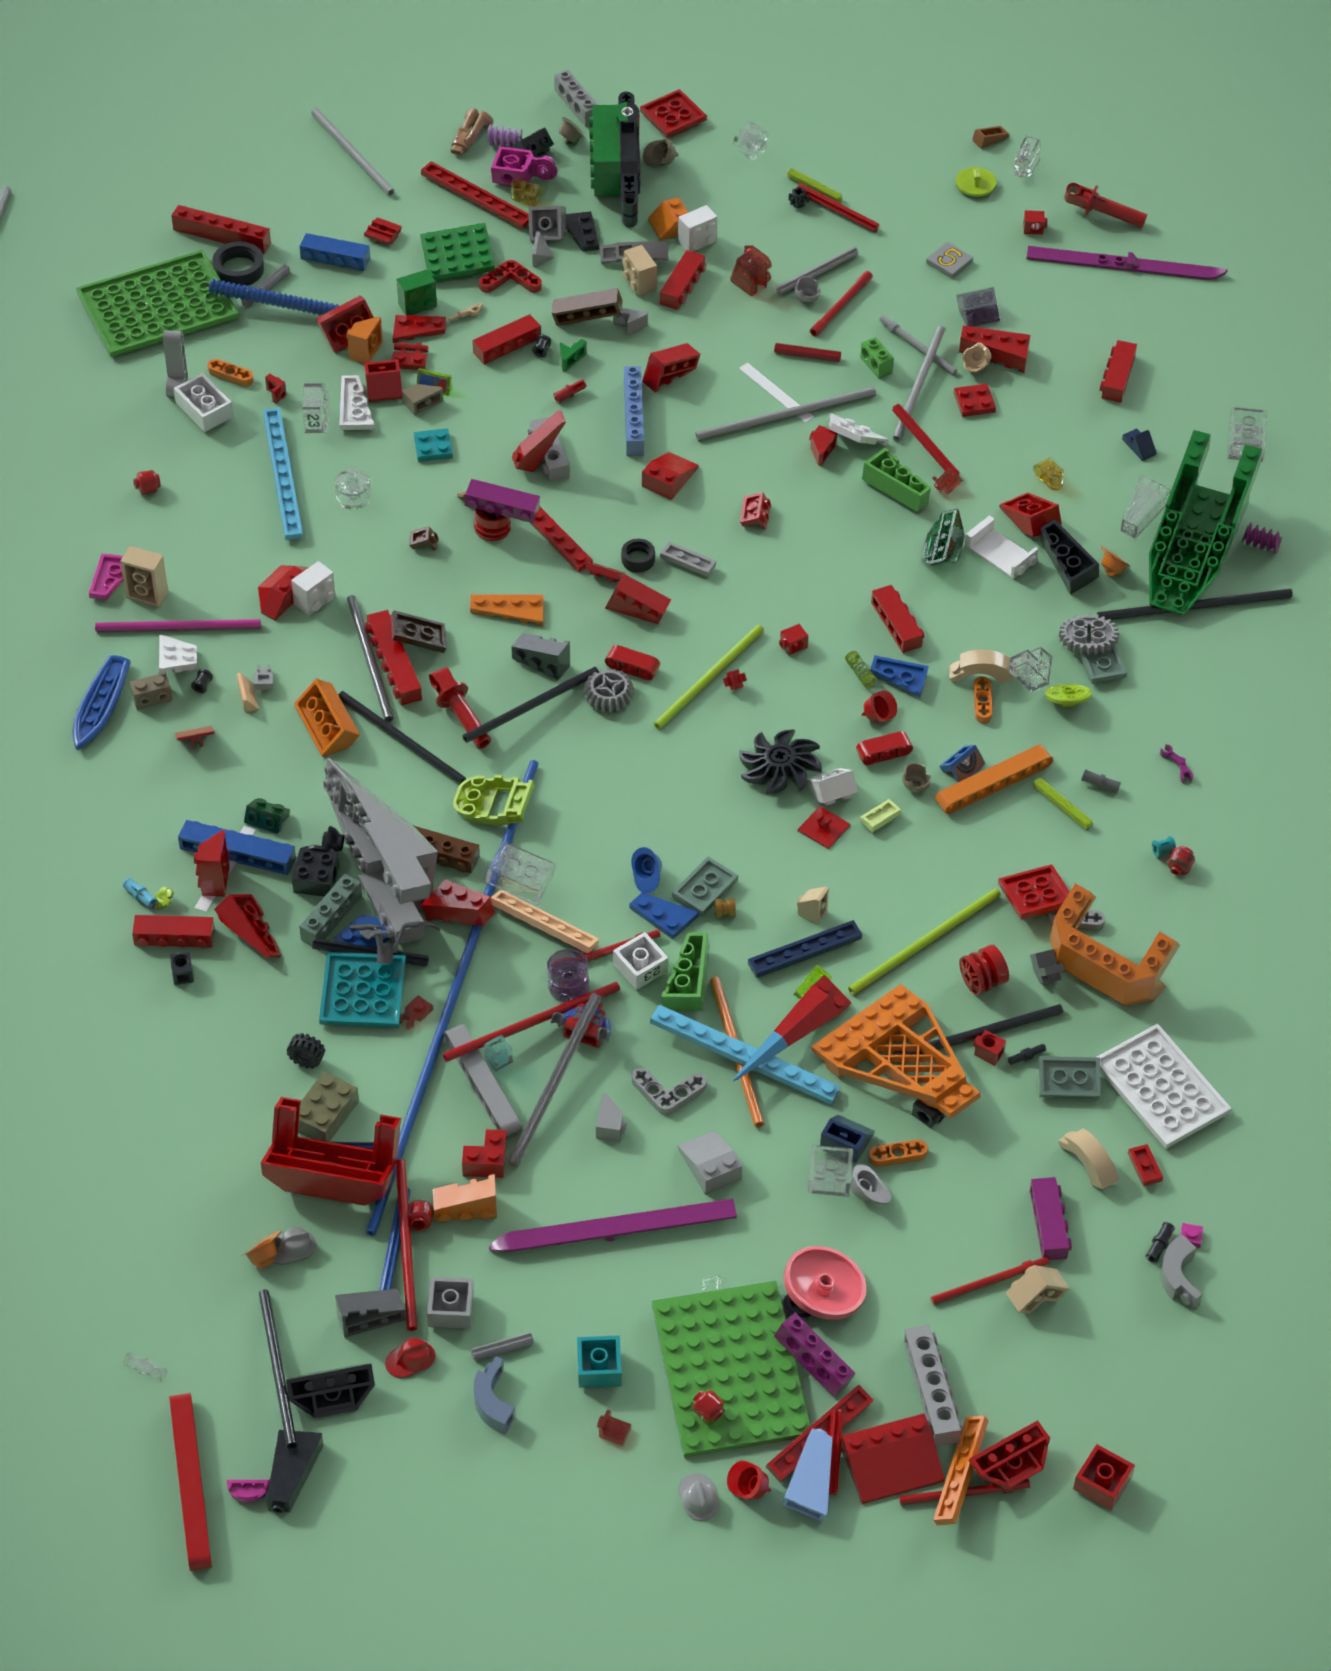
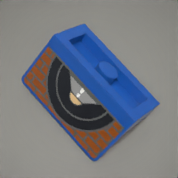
M965 745L939 767L942 772H952L956 781L960 782L969 778L985 765V761L976 745Z

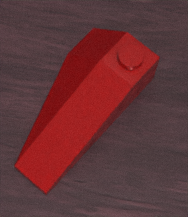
M229 894L214 909L218 914V919L265 957L279 958L281 956L274 937L267 931L270 928L268 923L262 919L264 914L262 908L252 894Z

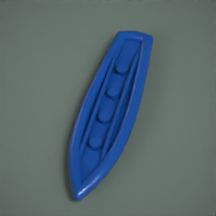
M109 655L81 700L74 719L73 741L76 750H80L90 743L109 721L121 695L131 664L130 659Z

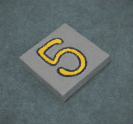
M946 242L926 259L927 264L951 278L973 262V256L949 242Z

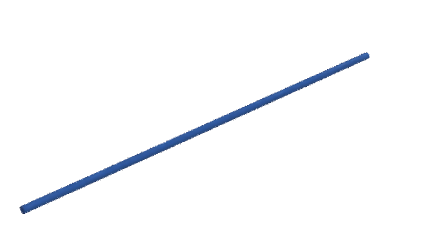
M531 760L529 762L523 779L524 783L534 780L539 765L537 761ZM518 823L507 825L484 891V895L490 898L494 895ZM472 925L400 1132L397 1160L403 1157L444 1039V1032L447 1030L482 926ZM396 1165L387 1192L383 1198L375 1203L366 1229V1233L370 1236L376 1235L396 1177Z

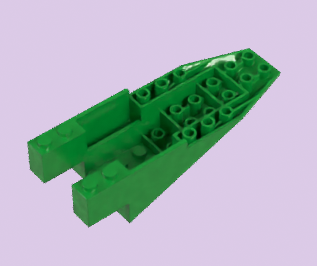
M1197 430L1192 432L1149 552V605L1182 615L1188 612L1221 570L1249 504L1250 492L1261 464L1263 450L1245 444L1233 477L1230 494L1198 485V478L1209 451L1211 434Z

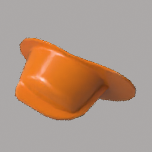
M1101 546V549L1105 552L1101 565L1104 567L1106 574L1114 577L1116 574L1121 575L1128 566L1131 567L1114 552Z
M281 1230L267 1236L249 1252L241 1256L246 1255L250 1262L259 1269L272 1264L277 1255L274 1239L281 1233Z

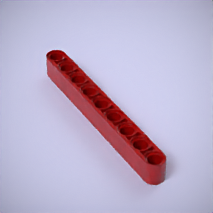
M191 1393L169 1396L187 1557L189 1570L195 1571L212 1568L194 1411Z

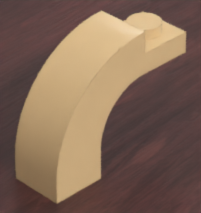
M971 650L961 653L960 660L949 665V679L955 683L973 674H987L1000 684L1016 678V663L1008 656L997 651Z
M1082 1128L1077 1132H1068L1064 1135L1065 1137L1058 1140L1060 1148L1074 1153L1082 1161L1093 1186L1105 1189L1119 1181L1111 1158L1101 1143L1090 1132Z

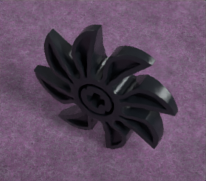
M793 729L777 733L774 737V745H770L764 734L760 732L754 739L755 753L739 750L741 763L751 770L741 774V778L748 783L756 785L766 784L773 778L766 789V794H776L783 791L787 787V778H791L800 792L807 785L806 770L822 773L820 760L811 754V752L820 749V745L809 739H795L789 745L795 734Z

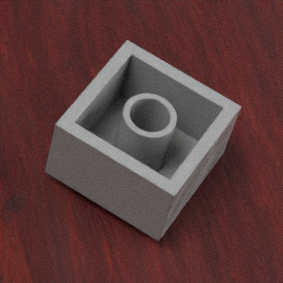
M431 1277L427 1311L428 1327L471 1329L474 1299L473 1279Z

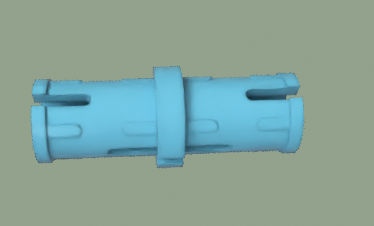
M127 878L124 881L123 888L128 890L135 900L141 901L150 909L156 906L158 899L147 892L146 887L140 886L131 878Z

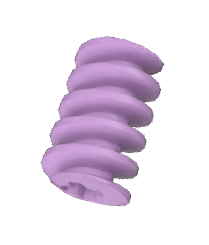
M491 124L487 133L489 145L494 143L495 146H499L501 143L502 147H505L507 144L509 148L522 140L523 129H520L519 133H517L516 128L511 132L510 127L504 131V126H501L500 130H498L497 125L492 129Z

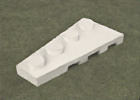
M359 375L341 376L340 430L375 429Z

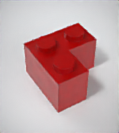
M486 1129L484 1146L463 1145V1176L489 1177V1175L495 1174V1178H504L507 1147L506 1130Z

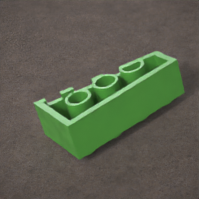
M886 447L864 463L862 480L916 512H919L928 505L931 487L920 477L910 473L911 469L901 465L899 459L896 456H891Z
M687 933L679 952L680 956L674 964V970L671 977L668 978L667 987L661 995L664 1007L672 1011H703L710 951L708 933Z

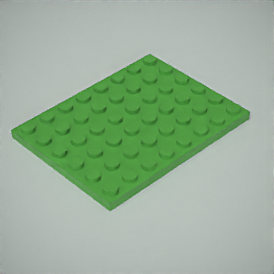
M204 250L76 287L77 294L110 357L162 342L164 330L182 331L183 335L239 318V312L230 296L215 295L214 292L210 294V281L212 279H215V281L220 279Z
M777 1281L652 1301V1309L684 1457L792 1440L799 1437L810 1427L795 1358L774 1337L780 1325L785 1321ZM708 1390H712L724 1401L723 1409L725 1412L714 1423L711 1421L704 1422L693 1411L695 1403L693 1398L700 1391L705 1393Z

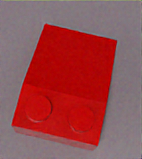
M667 452L650 461L642 471V487L672 500L699 468V465L671 452Z
M1027 492L999 504L1000 509L1023 533L1031 537L1040 536L1041 527L1054 519L1062 525L1059 505Z

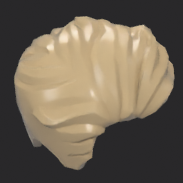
M980 342L969 349L967 348L963 353L964 368L970 372L982 371L990 363V350Z

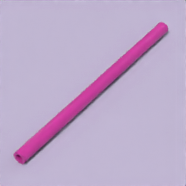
M261 619L95 622V632L261 628Z

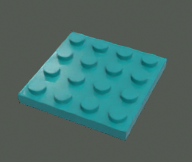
M327 952L319 1024L399 1028L406 955H393V964L377 963V954Z

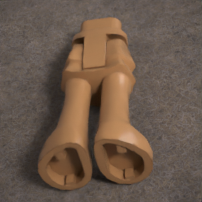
M475 108L466 111L464 116L465 122L462 128L458 129L450 150L452 154L461 156L463 153H466L477 140L481 128L488 129L490 124L491 126L493 125V118L487 112L481 111L478 113V110Z

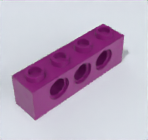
M796 1313L785 1320L774 1335L789 1353L833 1397L848 1386L856 1374Z

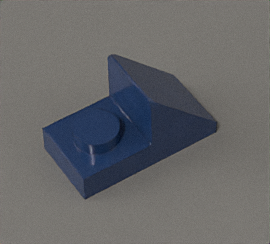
M1136 428L1123 434L1122 440L1141 461L1157 454L1149 430L1140 432Z

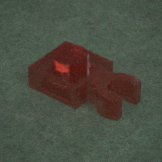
M417 995L405 1007L406 1013L400 1015V1024L408 1020L406 1028H412L415 1020L421 1022L433 1011V1005Z

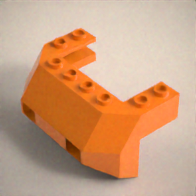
M1075 883L1054 917L1050 942L1055 952L1057 964L1063 963L1066 972L1124 1006L1155 1001L1166 987L1160 978L1180 947V944L1159 931L1142 961L1137 965L1078 931L1077 928L1096 896Z

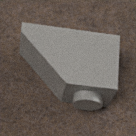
M603 1093L596 1122V1138L620 1141L621 1134L626 1132L627 1122L623 1121V1112L606 1093Z

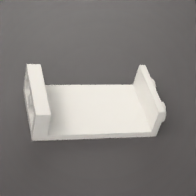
M989 515L966 533L964 546L1013 580L1037 562L1038 548L1035 547L1030 552H1027L994 529L995 519Z

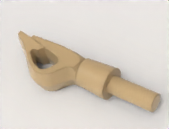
M482 302L457 312L456 315L449 317V321L457 318L462 319L466 316L476 317L484 303Z

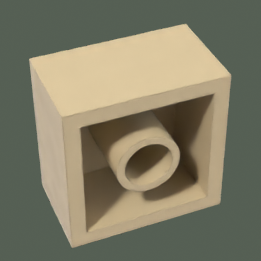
M640 245L625 250L624 258L622 259L624 265L622 275L624 280L629 282L632 291H635L638 296L657 291V265L645 248Z

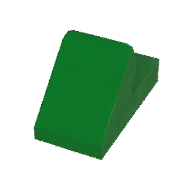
M581 338L571 348L560 342V358L563 372L569 370L587 354V341Z

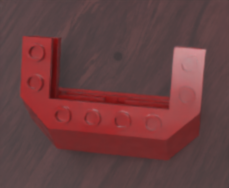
M280 1097L274 1107L272 1144L260 1162L262 1176L284 1192L366 1206L384 1197L390 1186L398 1157L401 1118L381 1114L380 1122L375 1124L373 1150L298 1137L301 1100Z

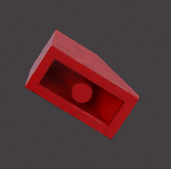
M820 425L815 431L811 432L809 437L811 441L810 449L818 466L824 464L837 445L838 433Z

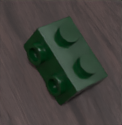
M257 798L246 805L244 823L279 833L282 821L290 815V809L285 808L281 804L268 803L265 799Z

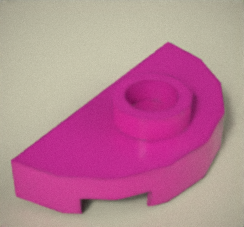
M270 1479L226 1480L231 1496L239 1502L245 1503L256 1502L263 1498L268 1492Z

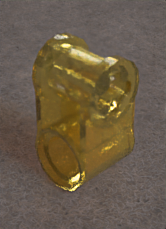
M520 179L514 180L511 183V199L514 201L536 206L539 201L538 198L543 195V189L540 185Z
M1048 457L1033 466V471L1037 478L1041 479L1050 489L1059 490L1063 487L1062 477L1064 470L1052 458Z

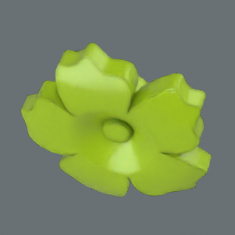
M165 886L160 888L159 892L154 896L158 899L156 908L162 909L163 906H170L172 901L169 898H172L174 894L172 889Z

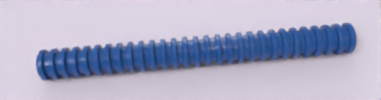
M212 279L209 284L210 294L214 292L215 295L220 294V296L225 295V297L230 296V298L235 297V299L251 300V302L256 301V303L261 302V304L266 303V305L271 304V306L287 307L289 310L292 308L293 311L297 309L298 312L302 310L303 313L307 311L308 314L312 312L313 315L317 313L318 316L339 307V304L334 305V303L329 304L328 302L323 303V301L318 302V300L313 301V299L308 300V298L303 299V297L298 298L296 295L293 297L291 294L287 296L286 293L282 295L281 292L277 294L276 291L272 293L271 290L267 292L266 289H256V287L251 288V286L246 287V285L241 286V284L236 285V283L231 284V282L226 283L220 280L215 281V279Z

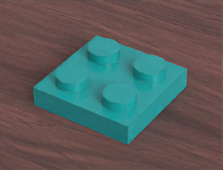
M448 428L413 432L418 462L453 458Z

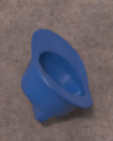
M641 847L635 850L631 859L634 881L639 891L651 893L659 884L662 861L651 849Z

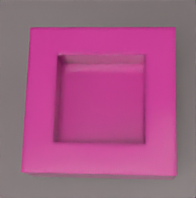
M1182 1223L1181 1234L1196 1248H1200L1203 1226Z

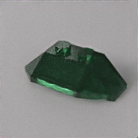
M958 508L942 512L939 516L940 519L934 523L928 532L921 558L923 563L930 566H940L959 561L965 533Z

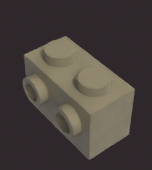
M166 673L164 675L158 674L130 681L136 710L173 700L171 686Z

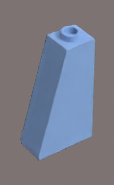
M811 1429L781 1504L820 1522L823 1521L828 1510L832 1437L824 1430Z

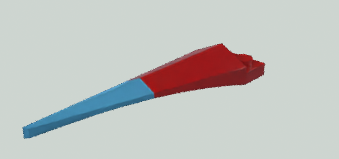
M824 974L812 984L734 1077L733 1081L743 1077L787 1047L837 1018L852 1004L851 1001Z

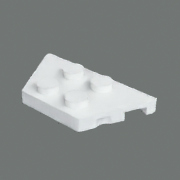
M830 413L828 418L830 430L859 443L876 445V442L883 446H887L888 438L870 431V428L867 426L856 425L854 420L843 419Z
M164 635L159 636V675H164L165 670L174 669L175 673L185 670H196V645Z

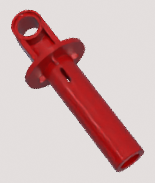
M1074 182L1067 185L1064 195L1065 201L1085 209L1084 215L1087 216L1089 211L1094 209L1143 228L1148 214L1099 196V192L1097 193L1099 186L1096 185L1092 190Z
M447 667L429 674L430 683L439 694L436 704L440 708L450 707L466 732L482 725L464 699L468 692V686L465 683H457ZM486 733L472 741L477 749H483L491 743V738Z

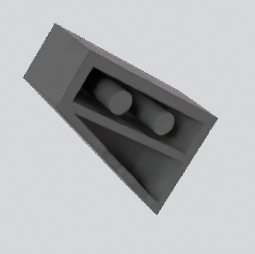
M398 1289L335 1295L337 1315L344 1338L406 1320L405 1309Z

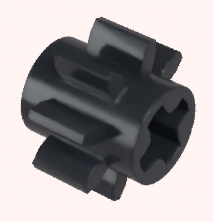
M798 187L792 189L788 200L793 207L802 208L805 207V202H809V195H807V191L803 188Z

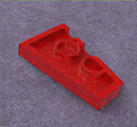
M395 315L392 341L397 343L400 339L405 338L413 340L414 337L421 335L429 337L445 334L446 317Z

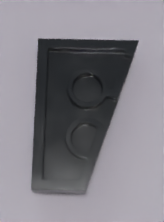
M591 211L566 214L567 224L565 229L572 234L573 240L582 251L599 250Z

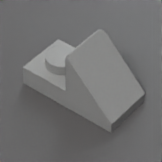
M622 308L621 315L613 316V324L627 326V335H630L648 326V312Z

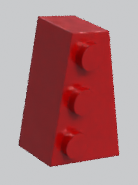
M623 573L605 609L659 624L672 599Z
M446 879L421 904L427 921L441 919L445 923H450V920L460 921L461 924L484 926L495 914L489 896Z

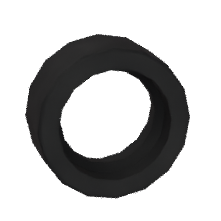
M638 538L627 541L621 549L623 566L632 572H645L649 570L655 563V547L645 539ZM634 551H641L649 556L636 560L628 555Z

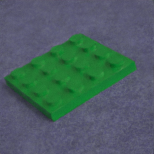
M486 223L420 234L426 268L435 281L495 271Z

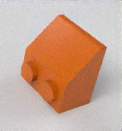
M679 197L665 200L648 217V220L660 241L678 236V217L688 213Z
M381 317L356 322L347 331V350L351 360L361 363L372 360L383 343Z

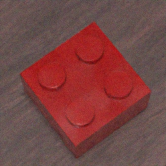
M1096 1444L1076 1475L1073 1490L1112 1511L1132 1479L1135 1465Z

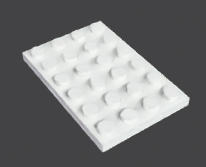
M1159 1024L1146 1029L1097 1056L1100 1057L1101 1074L1165 1149L1231 1113L1232 1108Z

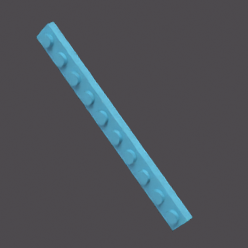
M280 408L263 410L285 540L303 538L281 410Z
M658 1005L650 1018V1024L743 1066L758 1050L661 1005ZM775 1056L753 1069L830 1105L834 1102L841 1087Z

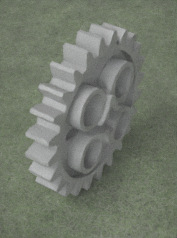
M1081 614V617L1074 615V619L1068 618V621H1063V625H1060L1059 637L1062 645L1067 646L1068 650L1073 648V652L1080 651V654L1086 652L1087 655L1093 652L1097 655V652L1104 654V650L1110 651V647L1115 648V644H1118L1119 640L1118 627H1115L1116 624L1111 623V619L1105 621L1104 616L1098 618L1097 614L1094 617L1088 614L1085 617ZM1088 626L1091 627L1090 643L1087 642Z

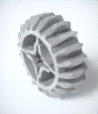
M608 668L606 671L600 669L599 673L593 672V675L589 676L585 682L584 689L585 699L590 707H595L596 711L601 709L603 713L609 711L610 714L613 710L618 712L619 708L625 709L626 705H630L634 692L633 682L629 679L628 674L623 675L622 671L617 672L616 669L609 671Z

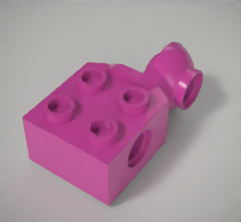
M499 146L491 166L492 183L520 187L528 185L531 182L532 176L551 180L557 176L558 172L557 166L550 156L537 158L533 156L531 150Z

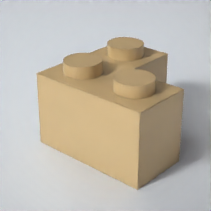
M1034 1265L1029 1267L1020 1279L1011 1284V1288L1006 1294L1018 1312L1030 1314L1044 1300L1056 1302L1070 1288L1057 1269Z

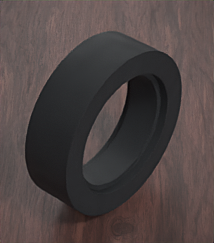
M241 241L227 243L218 248L213 255V268L221 282L225 281L226 283L231 282V284L236 283V285L248 286L257 282L264 273L263 254L257 246L251 243ZM237 257L248 258L254 262L252 267L243 271H230L223 267L226 261Z

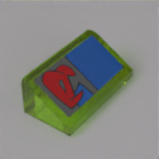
M419 368L416 384L441 387L443 395L449 396L452 390V376Z

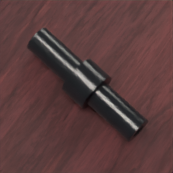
M1040 1044L1031 1049L1029 1047L1025 1048L1020 1053L1007 1058L1008 1063L1013 1065L1023 1060L1033 1059V1056L1045 1052L1046 1046Z

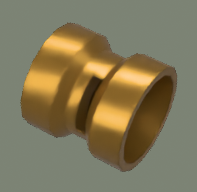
M728 898L726 902L722 899H715L716 918H722L726 914L729 917H736L735 898Z

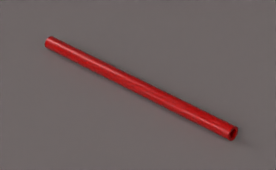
M398 1159L395 1165L406 1323L408 1331H415L418 1328L411 1230L408 1218L409 1202L406 1161Z

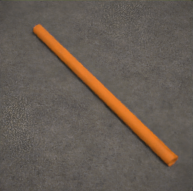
M712 977L710 983L726 1035L738 1040L719 977ZM735 1062L737 1071L739 1073V1071L744 1066ZM749 1073L740 1078L754 1126L758 1128L764 1125V1121Z

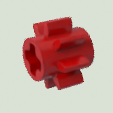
M739 669L726 672L727 677L723 678L725 687L730 686L731 690L744 687L743 682L747 681L745 672L740 673Z

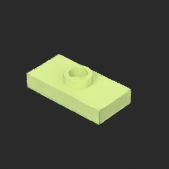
M888 799L862 815L860 822L873 833L900 816L902 810Z

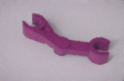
M1165 744V750L1168 752L1161 748L1160 756L1170 758L1177 763L1180 768L1181 783L1184 784V777H1188L1191 783L1193 773L1186 766V759L1174 753L1171 745Z

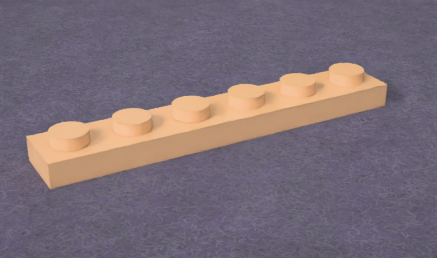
M499 890L491 897L492 905L499 910H503L515 918L527 922L531 926L562 940L564 943L578 948L580 951L589 953L598 946V938L503 890Z

